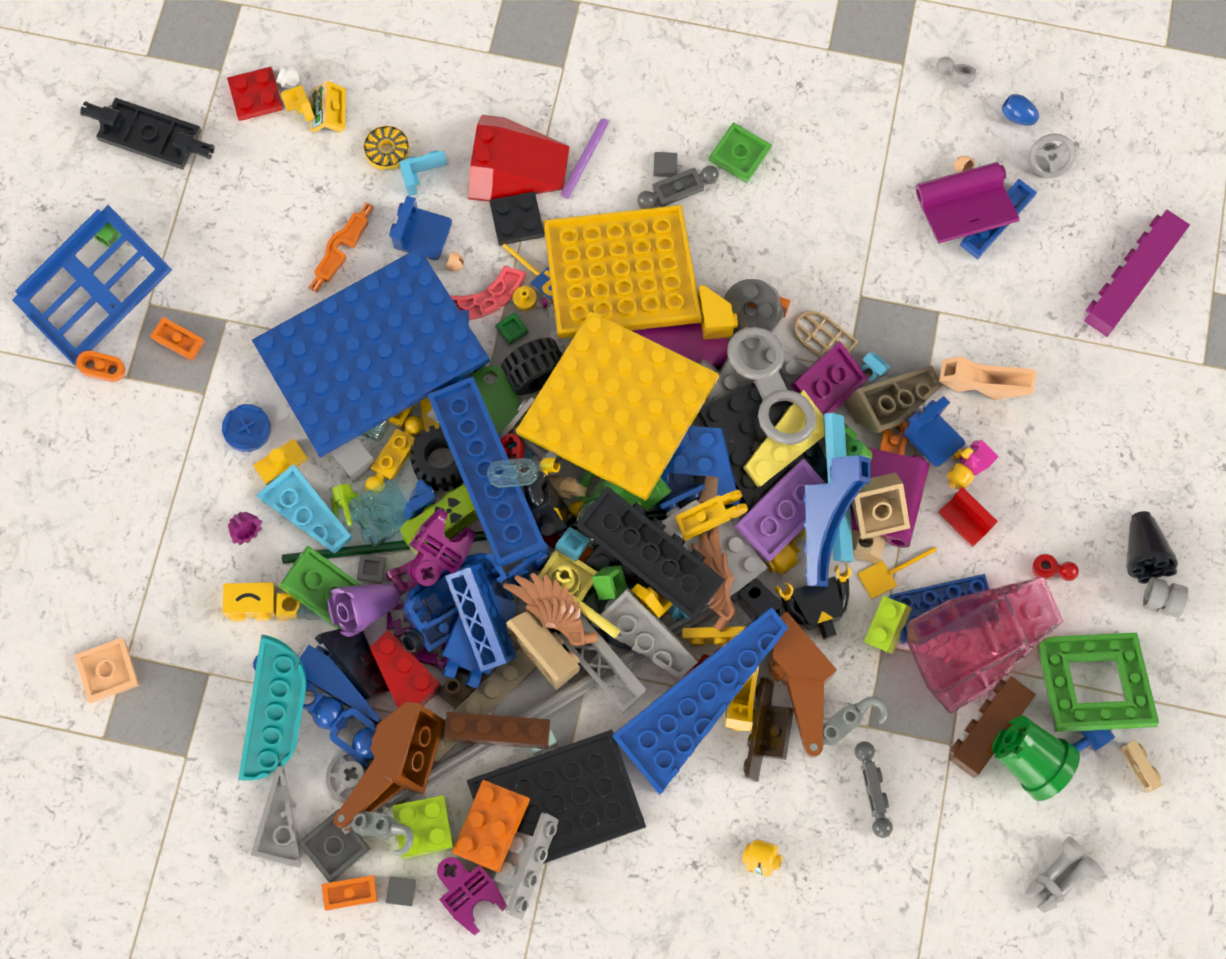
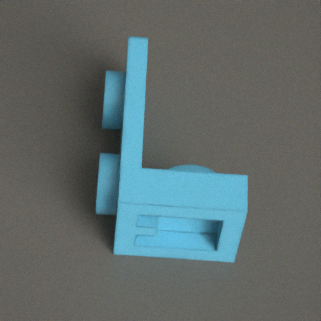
M444 150L431 151L427 155L420 157H408L404 161L399 162L408 196L417 195L416 186L420 185L418 172L447 165Z

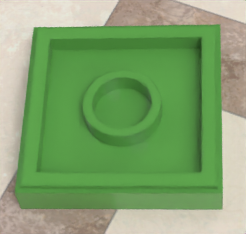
M733 122L710 154L708 160L748 183L772 149V144Z

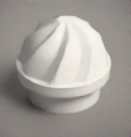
M282 65L276 82L282 84L281 87L293 88L299 82L298 72L290 65L289 67Z

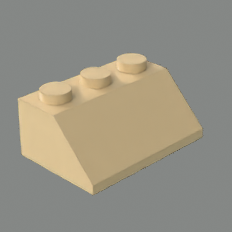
M527 610L506 622L509 635L555 690L580 671V666L578 665L580 660L571 650L567 652L562 646L564 641L557 632L551 633L547 628H543L540 620Z

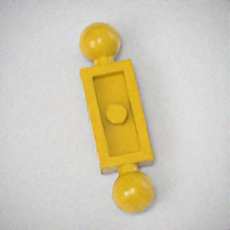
M411 416L407 418L404 432L397 428L371 466L372 472L376 473V475L369 477L365 482V489L369 494L378 495L382 493L385 487V479L391 482L395 480L411 455L410 447L414 445L413 440L415 439L413 435L420 434L424 428V423L420 417Z

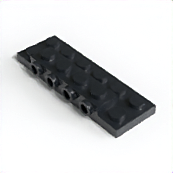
M607 486L576 526L692 620H695L726 580L703 562L706 557L695 548L692 551L688 550L684 546L686 541L675 532L672 536L664 530L667 526L656 517L651 520L644 515L647 510L635 501L632 505Z

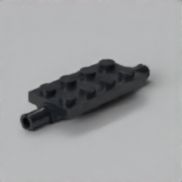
M116 97L112 105L108 107H100L87 101L83 103L86 108L81 106V116L98 120L100 123V129L96 135L98 141L182 170L191 153L206 157L207 159L212 158V155L209 153H214L215 146L213 144L198 140L202 131L198 125Z

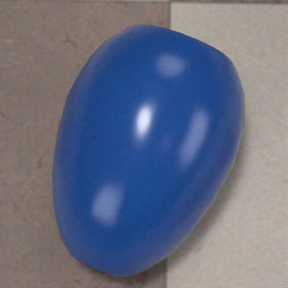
M1011 94L1002 106L1004 116L1016 124L1031 126L1039 119V112L1036 106L1023 95Z

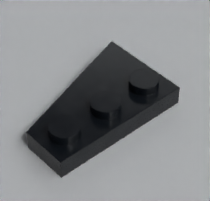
M340 628L318 634L314 638L319 645L324 644L331 653L329 657L333 662H338L347 672V679L365 700L385 695L390 691L363 631L357 635L347 637L340 633V631H343Z

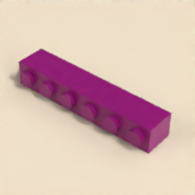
M1166 209L1162 216L1158 214L1149 225L1152 227V230L1149 233L1143 232L1136 242L1140 246L1137 250L1132 248L1123 259L1127 262L1125 266L1119 265L1111 275L1114 281L1111 285L1106 282L1098 293L1102 297L1098 302L1093 299L1085 310L1088 316L1084 322L1106 337L1109 336L1190 226L1189 223Z

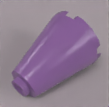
M391 583L338 587L330 592L333 595L331 598H328V611L334 626L339 625L343 630L340 633L350 637L357 635L398 606L400 593Z

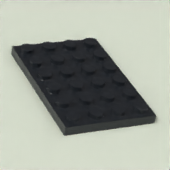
M780 369L779 373L787 390L792 391L782 369ZM754 382L701 407L698 412L704 427L723 429L730 457L729 461L736 481V489L741 491L742 497L740 500L743 504L747 505V512L802 459L806 460L826 484L828 483L827 459L818 441L760 487L755 485L743 469L760 444L767 438V435L760 427L758 419L759 406L763 399ZM779 401L770 407L769 418L773 426L777 425L793 402Z
M613 730L467 780L473 801L483 780L530 799L517 832L533 837L542 812L558 819L557 831L551 840L548 855L543 864L646 828L619 747L612 737Z

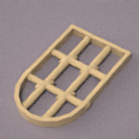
M817 311L805 312L795 322L794 333L796 338L818 358L830 349L834 342L840 341L838 337L841 334L854 343L849 348L841 342L849 353L859 342L829 317ZM809 315H817L823 318V320L817 323ZM805 317L814 324L815 329L811 333L799 324L802 318ZM826 321L839 331L835 336L824 328L823 324ZM797 327L806 334L807 337L804 341L799 336ZM819 329L830 337L831 341L827 345L815 337V333ZM811 338L822 346L820 353L807 344Z

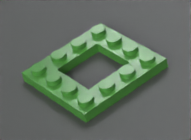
M1137 632L1037 638L1036 645L1055 732L1151 728L1158 726L1159 719ZM1115 661L1125 701L1077 703L1069 663Z

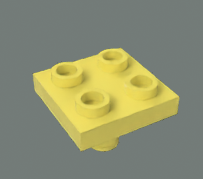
M555 550L538 577L544 581V575H548L553 585L554 580H558L560 587H568L570 593L583 601L593 586L592 576L597 571L577 560L575 562L563 553Z

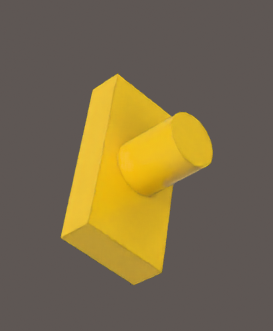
M293 438L281 447L273 449L269 455L253 464L265 484L269 485L291 465L294 464L298 467L308 461V458Z

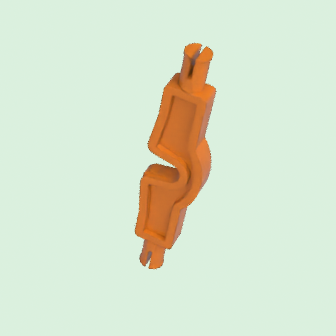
M365 203L359 214L354 212L344 228L336 232L329 239L326 245V254L314 270L316 277L309 286L312 291L314 290L317 293L324 281L329 283L335 273L346 262V254L342 253L338 247L340 245L350 248L356 247L362 233L369 224L367 217L374 209L371 204Z

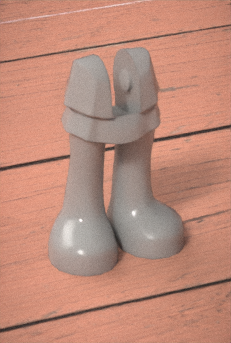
M1070 836L1064 840L1063 852L1044 873L1038 874L1037 879L1032 880L1025 894L1029 899L1035 897L1045 887L1051 892L1037 907L1043 913L1056 908L1057 903L1064 901V897L1080 881L1085 878L1098 879L1104 874L1103 869L1095 860L1085 856L1059 884L1056 885L1053 882L1071 864L1085 854L1083 847Z

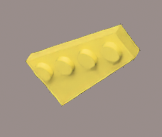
M804 390L799 394L807 398L814 408L816 415L815 429L809 438L801 443L792 445L777 443L767 436L743 467L757 487L762 486L825 436L824 416ZM792 403L774 427L783 433H797L805 426L804 412L798 405Z

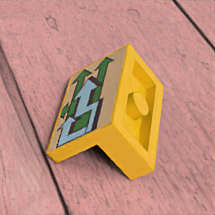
M326 81L312 89L310 106L315 119L310 120V131L316 132L323 127L339 133L345 130L346 88Z

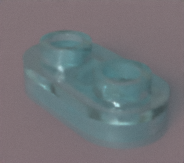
M528 458L500 460L493 462L488 467L487 476L490 483L498 488L523 486L535 482L538 477V469L535 462ZM523 467L529 468L527 472L523 473L520 471ZM497 470H504L501 475L495 474Z

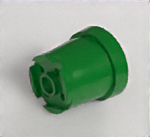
M1026 716L1015 717L1009 721L1011 726L1007 730L1002 728L995 737L992 744L994 757L1021 782L1022 788L1034 800L1044 801L1050 799L1063 790L1073 778L1080 761L1079 750L1065 739L1056 738Z

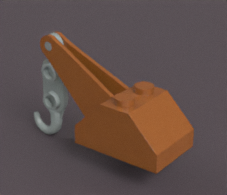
M788 612L780 617L788 626V629L772 650L769 651V673L776 682L781 681L787 686L805 755L810 758H816L821 754L824 745L837 744L860 724L865 711L871 706L880 708L882 714L879 723L882 724L887 719L888 708L885 702L877 697H867L858 703L845 706L823 724L824 685L831 680L837 669Z
M405 702L378 723L370 748L375 758L345 803L335 814L333 820L335 826L345 831L353 828L354 832L359 835L387 839L398 834L404 835V846L393 853L394 855L407 853L414 841L411 828L399 823L390 815L375 813L374 811L404 788L413 793H425L445 720L419 703Z

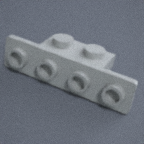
M541 813L533 837L516 832L500 872H496L494 881L514 888L505 913L521 920L529 908L531 895L538 883L539 873L543 862L547 858L551 840L557 831L558 819L547 813Z

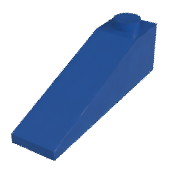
M308 644L300 657L305 669L306 681L349 708L357 709L378 725L382 721L381 718L329 657L330 652L319 645L314 648Z

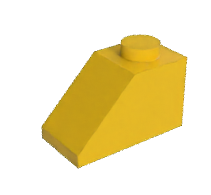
M699 285L698 298L702 315L703 339L732 337L734 328L738 327L737 314L732 312V305L705 285Z

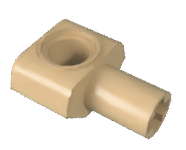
M852 529L854 558L878 563L882 557L886 538L874 536L861 539L859 531ZM868 542L871 546L865 548L860 543Z

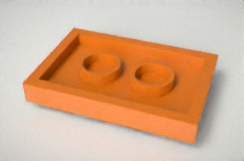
M483 780L451 853L499 873L530 799Z

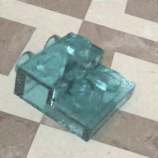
M393 479L352 499L348 505L352 522H358L362 529V539L366 543H371L373 547L393 538L396 533L400 532V528L407 521L404 516L407 500Z

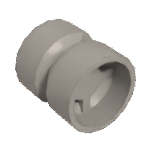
M1152 577L1144 592L1143 608L1156 612L1163 609L1164 614L1179 618L1187 603L1188 587L1172 583L1169 586L1167 581Z

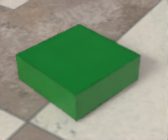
M515 312L495 325V328L509 346L528 334V329Z

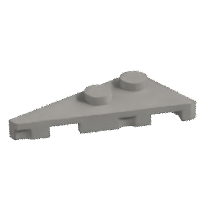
M729 520L719 525L721 552L727 554L728 566L735 578L730 589V595L732 596L768 567L748 541L733 526L734 523Z
M277 766L251 856L300 868L301 859L286 772L284 768Z

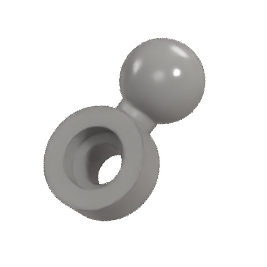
M942 57L936 64L937 71L940 74L948 75L951 73L952 79L959 85H968L974 81L976 69L970 65H955L950 57Z

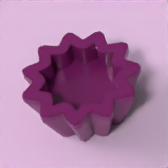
M248 512L235 514L228 524L232 542L234 544L238 542L239 545H242L244 542L249 543L252 538L258 536L257 532L262 530L260 526L262 520Z

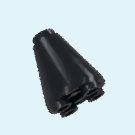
M1140 511L1133 514L1129 526L1126 564L1128 575L1137 578L1139 583L1146 584L1152 577H1170L1177 574L1178 562L1176 555L1155 518L1148 511Z

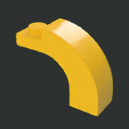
M759 667L728 705L725 713V727L736 731H751Z

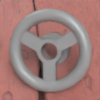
M1053 133L1039 138L1030 150V166L1039 176L1045 178L1059 177L1072 167L1076 157L1075 146L1068 137L1062 134ZM1049 141H1060L1062 144L1057 146V144ZM1068 149V160L1064 166L1058 169L1057 161L1060 154ZM1051 152H1055L1052 157H1048ZM1036 155L1049 162L1050 171L1039 167Z

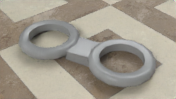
M759 327L744 328L735 333L729 341L727 355L731 366L738 374L747 379L754 380L763 399L758 413L762 430L775 442L786 445L798 444L809 438L815 429V411L807 398L798 392L787 390L780 376L779 370L783 366L785 356L782 343L776 335L767 329ZM748 338H758L767 342L774 353L772 365L760 370L749 368L739 358V344ZM779 401H789L798 405L804 412V428L792 434L780 432L770 422V407Z

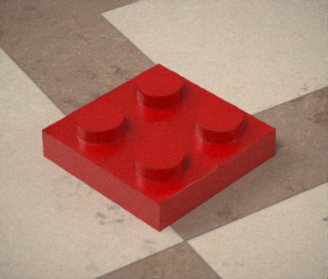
M272 66L227 77L239 121L284 110Z

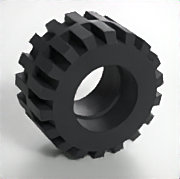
M540 338L525 343L511 352L502 362L501 369L515 394H530L543 388L563 355L553 338Z
M440 424L438 429H435L434 425L430 426V431L422 430L420 432L421 437L416 436L413 440L414 445L410 447V461L414 474H416L418 480L422 479L426 485L432 486L434 491H439V488H443V491H449V486H453L455 489L459 487L458 482L461 481L463 483L455 460L445 468H435L427 462L429 455L433 451L440 448L450 449Z

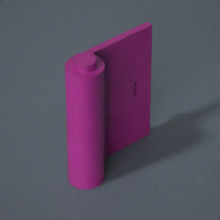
M994 162L916 184V195L938 244L1020 221V217L1003 186L1004 179H1006V170L1003 165Z
M701 323L632 330L698 364L704 359L717 370L722 368L728 357V339H703Z
M869 448L872 452V459L870 461L871 478L897 473L903 482L910 523L909 529L879 536L886 537V542L890 545L907 548L911 544L930 465L921 456L910 457ZM850 504L851 526L853 530L859 531L852 505Z

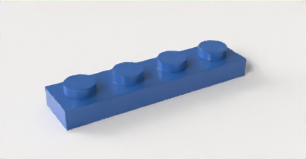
M1018 179L1007 191V194L1019 215L1033 200L1037 192L1021 179ZM1010 224L968 235L962 240L960 246L978 260Z

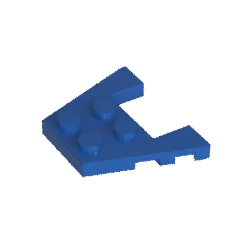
M690 426L661 475L666 485L668 486L669 473L718 477L717 496L737 490L723 429ZM740 500L735 501L732 504L738 505L740 504Z

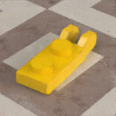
M734 490L722 496L718 495L676 515L675 520L683 539L687 541L731 520L730 518H736L747 512L748 508L745 503L738 504L729 509L725 507V505L740 500L742 497L741 491Z

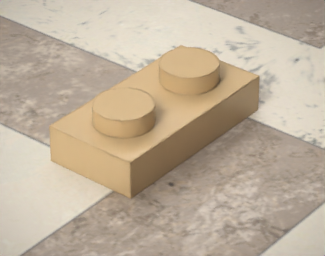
M1133 740L1120 747L1146 793L1162 786L1160 773L1154 766L1150 765L1146 758L1147 752L1141 744Z

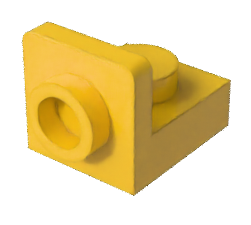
M302 85L281 92L288 112L297 109L298 114L303 113L306 122L315 119Z
M637 584L631 590L658 618L668 611L673 604L658 591L655 592L651 587L646 589Z

